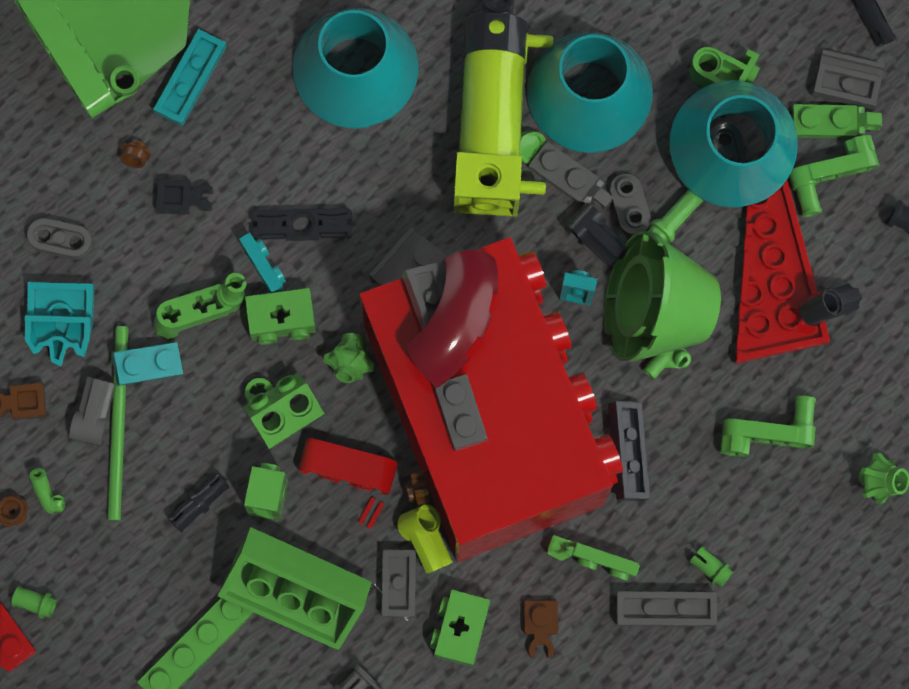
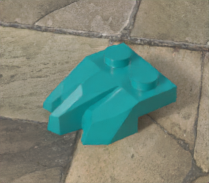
M28 282L25 341L33 354L39 353L44 346H49L51 362L60 367L62 366L65 352L69 347L74 348L76 355L85 357L94 321V283Z

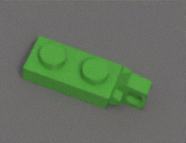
M793 104L792 120L796 128L797 138L852 139L865 135V130H880L882 126V113L865 112V107H857V105Z
M555 535L551 539L547 552L548 555L561 562L572 556L579 558L578 565L595 571L598 565L609 568L610 576L628 581L629 575L636 577L640 567L637 562Z

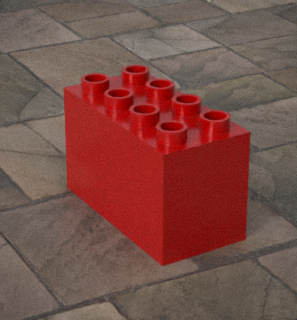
M511 237L477 249L492 255L496 260L498 292L492 295L489 312L493 315L483 338H476L466 353L469 359L450 378L453 379L467 374L488 438L487 442L454 451L434 385L418 370L406 348V345L422 330L403 278L359 294L364 329L421 471H424L427 488L440 515L442 526L457 563L604 506L613 484L618 483L616 474L623 472L618 451L610 435L606 434L594 439L588 424L593 422L591 412L597 410V404L588 379L583 372L568 377L563 365L568 363L566 350L571 349L572 345L560 313L555 311L543 316L539 305L543 304L541 289L547 286L537 256L533 250L518 255Z

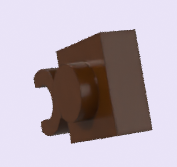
M43 383L10 386L9 396H4L0 393V418L11 411L13 420L47 417L45 386Z
M424 471L411 473L412 484L406 485L410 504L417 503V507L425 504L431 505Z
M524 601V635H534V640L531 642L528 650L530 658H535V648L538 645H544L547 648L548 658L553 657L554 646L548 640V635H558V601Z

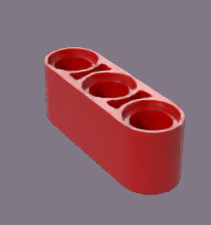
M307 438L298 471L303 474H308V472L316 473L318 478L337 483L342 480L350 482L349 486L367 491H371L372 488L380 490L382 495H390L398 462L379 455L318 439Z

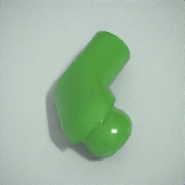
M683 348L653 356L642 371L655 380L664 368L687 367L691 363V355Z
M42 468L32 470L29 477L43 510L52 515L54 512H62L65 509L64 497L60 494L53 496L45 470Z

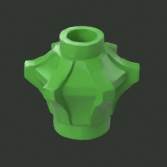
M356 333L344 334L341 342L338 343L335 349L324 355L323 363L333 368V375L344 383H352L355 379L362 380L364 373L374 371V363L367 354V341L363 336Z
M873 453L871 463L867 467H862L859 473V481L864 486L862 495L865 498L872 496L875 498L876 504H883L890 496L902 495L907 491L909 487V474L907 470L897 467L894 459L886 460L882 453Z

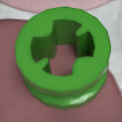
M264 378L251 380L245 388L247 402L255 396L251 394L253 388L258 390L257 386L261 385L264 386L265 392H268L273 388L272 384Z

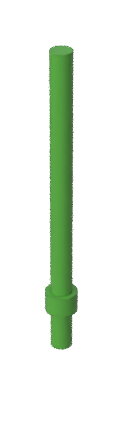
M116 326L115 351H112L111 354L128 350L129 327ZM111 355V366H114V365H113V360H112V355ZM114 371L113 383L116 384L112 401L107 520L121 521L126 385L117 386Z

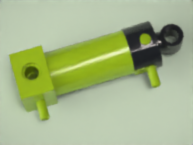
M482 0L483 13L468 17L465 21L464 77L460 142L456 162L454 213L517 217L520 193L544 195L546 190L545 182L521 181L522 156H520L527 49L528 47L552 48L553 36L528 34L529 25L527 21L512 15L514 0H504L506 4L502 7L493 6L490 3L492 0Z

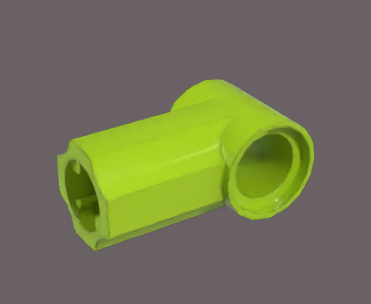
M428 504L403 513L398 519L399 533L404 539L412 541L426 574L453 562L438 530L441 525L440 515L436 508Z

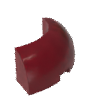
M480 250L460 251L444 258L446 281L440 303L425 328L406 345L408 353L418 370L437 388L447 382L467 362L469 357L466 356V353L476 338H483L493 315L489 312L492 295L498 292V270L495 258Z

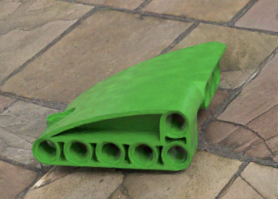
M14 0L27 23L91 119L123 99L134 96L144 82L186 47L190 0ZM123 74L131 76L134 80L133 85L128 89L119 88L116 85V80L119 76Z

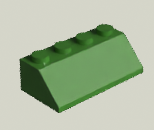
M250 527L236 553L218 593V597L339 650L364 610L372 582Z

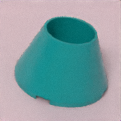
M366 8L341 9L318 19L301 37L293 58L294 83L304 104L322 120L344 128H367L389 120L400 112L410 100L418 80V56L408 33L389 16ZM348 39L367 40L375 44L384 54L381 61L373 69L354 75L339 72L326 61L327 55L333 47Z
M578 32L566 35L554 41L552 48H545L537 57L530 70L526 91L530 113L539 129L560 146L584 153L608 151L629 141L646 121L653 97L651 77L639 54L622 40L599 32ZM597 63L612 71L619 81L620 88L609 97L587 99L574 93L566 84L563 75L570 68L578 64Z
M722 81L700 89L682 105L671 127L669 150L676 174L690 192L703 201L716 206L741 208L766 200L782 187L794 167L797 157L798 139L791 115L783 103L771 92L749 82ZM729 113L741 114L752 119L759 126L764 136L765 150L763 157L749 163H737L724 158L715 149L711 141V121Z

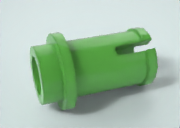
M702 546L697 553L707 563L705 564L695 555L690 563L713 580L711 582L713 586L717 584L722 587L731 577L733 571L729 569L730 565L728 563L724 565Z
M18 586L13 594L11 606L36 613L40 619L44 617L50 618L55 610L57 599L52 598L50 593L43 595Z

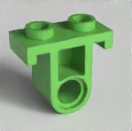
M703 47L694 54L690 67V76L695 83L702 87L722 81L753 83L760 70V67L756 66L760 55L748 49L743 62H740L715 48ZM704 62L710 63L714 70L711 72L703 71L699 64Z

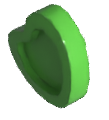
M531 130L521 133L520 156H522L523 163L530 164L545 145L546 140L543 134Z

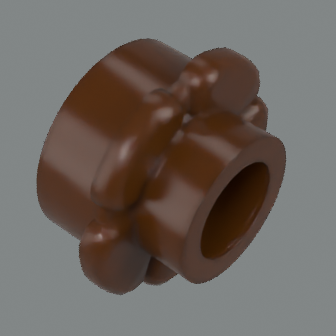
M130 140L128 144L123 143L120 146L122 151L120 159L127 166L142 168L151 157L146 144L139 140Z
M16 495L4 497L0 502V523L6 527L22 525L27 519L26 512L29 510L27 502L24 499H18ZM14 508L15 513L10 514V509Z

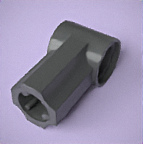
M87 377L80 408L75 412L71 422L70 439L101 447L104 445L105 439L102 438L105 428L109 429L110 419L108 414L116 384Z

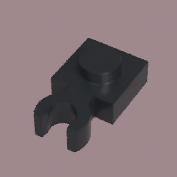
M158 179L156 211L161 214L190 215V206H196L201 211H211L212 203L202 202L200 198L203 194H213V187L204 184L196 189H191L190 180Z

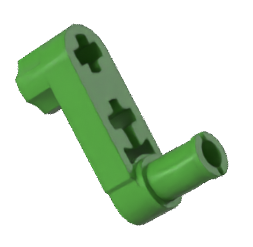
M862 135L845 141V156L792 169L789 178L793 191L797 192L802 217H811L822 213L815 189L817 183L871 171L879 167L871 135Z
M232 273L228 275L223 285L218 284L163 302L157 309L153 323L155 333L166 339H173L178 336L179 331L228 316L229 313L237 311L242 305L245 296L244 289L247 284L246 281L243 282L245 277L239 273ZM213 296H215V303L208 305L205 313H201L199 309H193L197 301L201 305H207L212 302Z
M810 396L795 397L794 421L791 425L741 419L723 420L720 453L728 456L748 457L750 442L804 449L814 448L816 427L813 426L816 398Z

